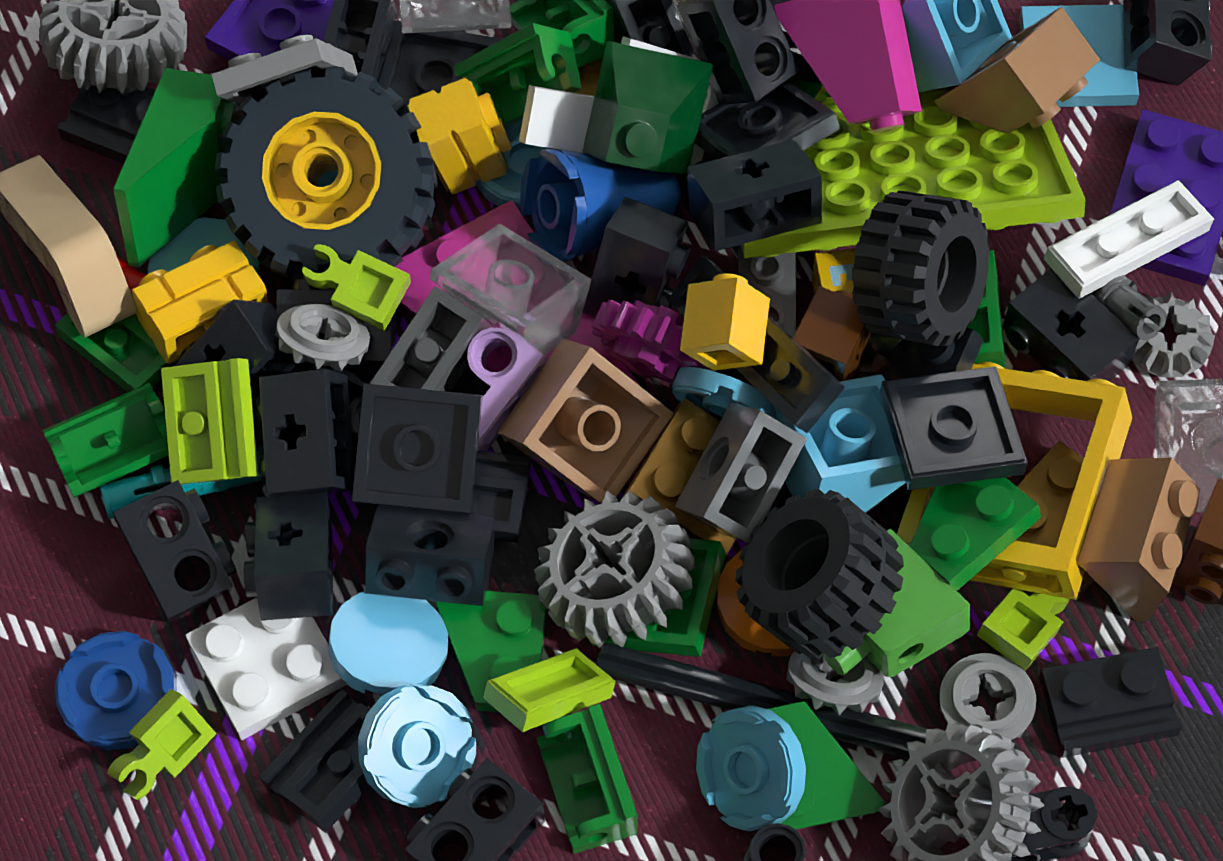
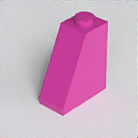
M791 0L774 5L778 20L849 123L870 124L871 132H881L904 126L903 116L922 112L900 0Z

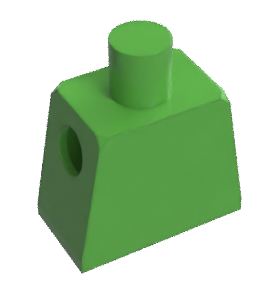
M889 529L887 532L894 537L899 545L896 551L903 556L904 567L897 572L903 577L902 588L900 591L895 592L892 598L897 603L891 614L885 613L879 621L882 624L880 629L874 635L869 632L863 637L862 645L854 650L848 646L844 647L841 656L829 658L825 654L822 655L828 665L841 676L845 675L866 657L884 676L894 677L960 638L970 630V603L892 529Z

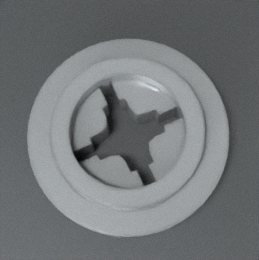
M1169 292L1164 297L1156 298L1148 294L1145 298L1164 309L1166 319H1170L1173 324L1174 332L1181 335H1177L1170 351L1167 350V342H1164L1165 337L1161 332H1157L1158 334L1150 340L1139 339L1132 361L1148 373L1161 377H1181L1196 371L1206 362L1213 346L1215 335L1212 334L1210 328V315H1203L1196 308L1194 299L1185 302L1174 298L1172 292ZM1144 319V323H1146L1155 331L1161 330V328L1154 322H1152L1150 319Z
M305 304L286 310L279 317L275 335L279 338V350L293 354L295 363L309 362L314 364L317 370L323 365L331 366L337 371H342L346 364H360L363 354L368 350L370 341L367 328L358 318L340 308L325 304ZM319 333H324V339L326 340L318 339Z
M794 651L789 660L786 680L794 685L795 697L812 699L814 709H819L823 706L832 707L840 715L846 707L855 712L863 713L868 703L878 702L884 684V675L865 657L843 675L842 679L832 682L829 680L837 677L839 674L828 665L823 656L820 659L808 658L805 654H798Z
M981 653L959 660L946 673L940 687L939 712L943 713L948 723H961L968 727L970 724L973 726L979 724L991 729L993 734L999 733L1013 740L1016 737L1020 738L1035 714L1036 693L1031 679L1019 665L1000 655ZM981 680L984 689L988 690L990 697L1005 699V701L997 704L993 721L990 720L989 715H986L983 707H973L972 704L968 705L977 700Z

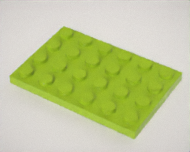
M945 87L919 92L922 112L903 116L904 126L881 132H871L870 124L849 123L831 97H826L822 104L836 113L840 129L803 150L822 175V223L741 244L744 258L759 256L775 257L784 253L809 250L826 251L842 246L857 245L861 236V229L865 220H869L874 206L878 202H882L885 195L891 192L897 193L898 190L967 200L972 203V207L978 208L982 215V223H985L987 230H999L1008 226L1041 222L1056 223L1066 219L1082 218L1085 212V197L1051 119L1036 129H1033L1028 122L1007 134L940 110L934 101L949 88Z

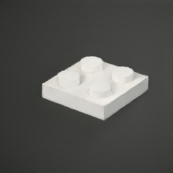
M257 598L185 635L188 644L241 741L348 685L335 672L328 654L329 645L313 617L261 621Z

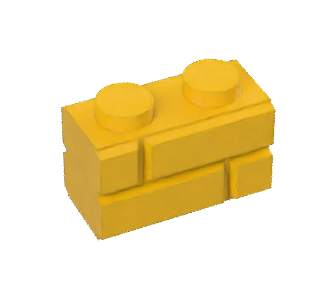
M463 78L442 86L440 93L432 90L410 99L409 111L415 114L421 125V128L416 130L419 141L428 143L434 167L446 191L453 195L476 186V180L480 179L484 183L507 174L508 165L504 152L513 148L503 121L498 117L489 93L478 96L472 82Z
M235 240L220 247L216 245L205 246L195 252L189 262L169 272L164 269L153 271L141 280L138 287L132 289L137 318L150 339L152 338L154 345L167 364L180 359L181 352L189 344L197 341L214 322V317L218 310L232 302L233 299L268 303L267 290L263 281L253 266L249 265L248 259Z

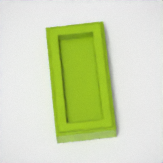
M573 649L488 680L483 698L519 730L525 732L610 699L616 681L578 649Z

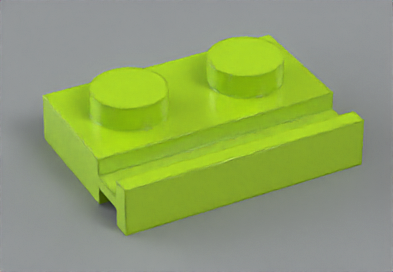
M235 358L226 361L161 368L171 483L179 480L181 485L259 476L248 359Z

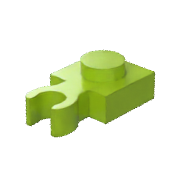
M321 244L315 245L316 257L328 261L330 266L323 273H315L303 267L302 273L305 281L315 288L336 289L331 298L334 307L340 308L350 315L385 331L411 283L410 274L359 250L351 264L341 261L332 248Z
M1013 588L985 620L977 636L1026 671L1059 631L1063 621L1055 615L1065 609L1070 599L1029 592L1028 596L1023 591Z
M170 689L129 732L139 745L131 753L123 754L115 759L110 765L107 774L121 783L131 771L136 770L134 780L123 791L132 798L139 800L150 792L155 783L156 775L161 769L175 778L216 735V732L183 694Z

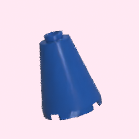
M559 149L543 150L539 152L541 154L539 158H530L525 165L521 180L520 206L522 216H532L536 231L527 233L531 245L540 257L551 263L566 262L600 248L605 228L625 196L671 215L675 213L681 199L679 182L672 173L655 172L605 162L589 154Z

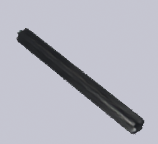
M606 643L601 646L596 660V665L612 677V679L727 710L747 706L770 709L805 701L834 739L910 759L907 742L919 741L925 744L927 728L864 711L863 713L855 712L848 707L840 715L832 707L823 706L819 709H814L812 699L795 697V693L627 647L622 648L612 643Z

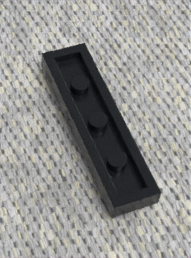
M702 255L667 300L684 316L688 284L713 281L714 276L726 273L714 262ZM769 314L762 365L736 368L794 426L805 433L809 432L845 388Z

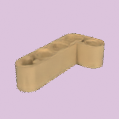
M37 155L0 172V210L9 224L55 279L65 307L81 336L85 338L136 314L134 300L106 232L40 155Z

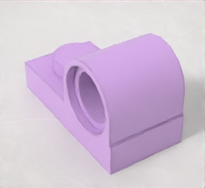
M495 327L482 330L473 337L467 353L470 369L490 387L483 396L478 451L487 452L499 436L497 431L548 360L526 341L523 342L513 333L503 328ZM500 346L510 347L512 350V360L509 366L499 372L488 371L486 364L490 352Z

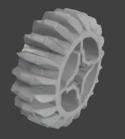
M50 0L49 3L43 5V12L40 15L39 43L42 45V53L47 58L48 67L58 69L61 79L75 78L78 88L94 85L97 86L99 93L106 88H117L123 94L126 87L134 86L140 91H144L148 81L159 84L165 68L177 69L178 63L183 60L184 52L187 49V21L185 20V12L179 8L178 0Z
M629 490L619 502L615 495L606 491L602 504L596 506L593 502L584 498V511L576 516L564 511L566 525L562 529L548 528V538L552 544L537 548L539 560L542 565L534 569L536 581L540 585L538 589L539 599L544 607L549 609V615L557 626H561L562 629L566 628L570 636L578 641L587 637L592 644L600 648L610 636L614 644H618L623 648L628 635L627 632L634 631L637 637L646 641L647 629L645 626L655 621L656 624L667 628V618L664 612L667 609L683 610V600L679 592L693 589L692 578L688 573L696 568L694 564L695 558L690 551L691 540L685 529L680 527L676 515L669 511L668 508L662 509L659 502L655 501L651 496L641 502L640 498ZM608 562L613 568H610L605 563ZM617 569H619L621 572L625 573V575H621V574L617 571Z
M948 723L945 731L938 728L926 729L925 744L919 741L907 742L910 759L908 761L902 759L891 761L896 771L899 772L895 782L890 781L881 784L888 793L892 794L891 802L878 808L884 817L892 819V822L881 832L887 841L896 843L890 855L896 861H1011L1012 855L1019 857L1031 855L1022 841L1026 833L1035 834L1041 832L1037 824L1029 820L1030 813L1044 807V804L1039 798L1029 795L1041 782L1034 773L1025 770L1030 759L1027 758L1024 752L1014 749L1015 743L1011 742L1010 738L999 733L993 734L991 729L979 724L974 726L970 724L968 727L961 723ZM978 761L981 764L973 773L966 771L960 777H955L951 772L964 763ZM959 838L967 839L970 844L962 851L950 855H945L940 850L947 841L955 843Z

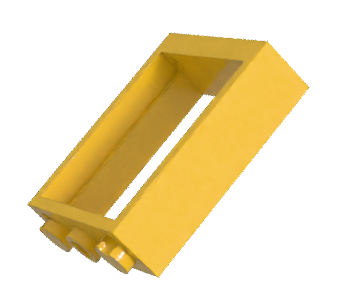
M984 361L973 364L972 369L997 367L1010 408L1095 422V426L1056 548L1015 540L970 580L1076 600L1085 570L1077 561L1110 460L1120 459L1132 421L1125 387L1116 386L1103 379L1081 381L1062 378L1045 370H1036L1030 373L1005 369L992 362ZM935 487L913 489L911 491L897 535L908 546L913 539Z

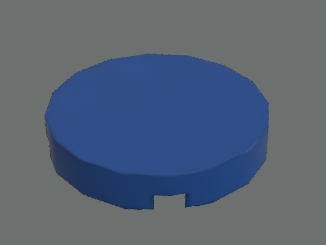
M126 631L100 633L80 643L69 655L70 660L65 664L63 671L60 669L55 681L56 706L69 731L86 745L108 751L128 749L139 745L129 732L170 689L177 691L176 676L164 651L156 644L140 638L139 635Z

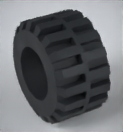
M899 190L897 193L891 192L885 195L883 201L878 202L874 206L869 220H865L861 229V236L856 245L854 266L852 268L854 304H857V315L860 321L865 323L868 331L880 336L933 346L950 345L953 339L958 340L964 334L967 325H971L977 308L981 304L988 276V233L985 223H982V215L978 208L972 207V203L967 200Z
M820 489L808 490L804 498L796 494L786 499L785 506L779 509L775 506L766 514L768 519L761 526L756 525L750 536L753 538L748 546H743L739 557L743 561V565L736 570L735 582L741 585L736 593L739 602L745 606L744 611L749 617L798 654L803 653L808 658L820 659L823 654L829 658L841 656L844 647L848 646L854 650L863 644V637L871 632L874 635L882 626L879 621L884 614H891L897 603L892 599L893 595L902 588L903 577L897 572L904 567L903 556L896 551L899 545L894 537L849 498H845L839 492L829 490L824 494Z

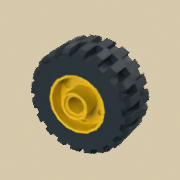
M311 67L294 72L296 81L281 84L279 78L264 83L263 86L268 92L264 93L257 100H254L249 95L238 107L243 113L238 122L234 124L228 121L221 136L226 142L224 153L221 152L216 155L215 171L220 175V184L216 186L218 202L225 210L227 215L225 221L232 233L240 240L244 248L267 269L279 277L284 276L291 280L304 279L303 267L315 273H323L329 268L330 263L328 261L320 259L315 255L314 247L318 244L332 248L340 260L351 264L358 250L394 267L404 261L401 255L410 246L416 248L424 236L422 227L426 219L431 220L435 207L433 192L434 188H437V172L428 143L419 141L416 130L421 128V125L415 114L409 111L403 99L390 87L384 89L378 84L376 78L363 72H359L357 76L349 75L344 67H326L325 73H314ZM338 171V175L333 183L325 187H317V183L324 173Z

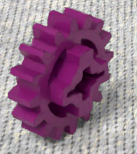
M613 300L602 303L591 326L593 328L592 334L602 338L601 343L603 345L612 347L610 355L628 366V370L645 378L650 376L668 383L674 381L681 367H696L710 370V368L680 351L684 321L678 317L679 313L662 305L660 307L651 306L638 300L634 301L633 304L627 301L619 304Z

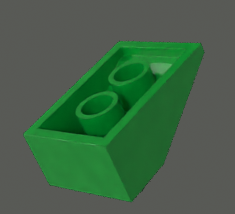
M165 68L114 186L116 205L129 266L140 267L193 223L195 219L199 218L218 202L216 186L220 184V175L215 171L217 153H224L226 142L221 136L228 121L236 124L241 117V111L238 108L240 104L217 96L212 75Z

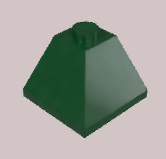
M607 41L582 152L605 162L655 172L688 174L687 167L690 166L713 64Z

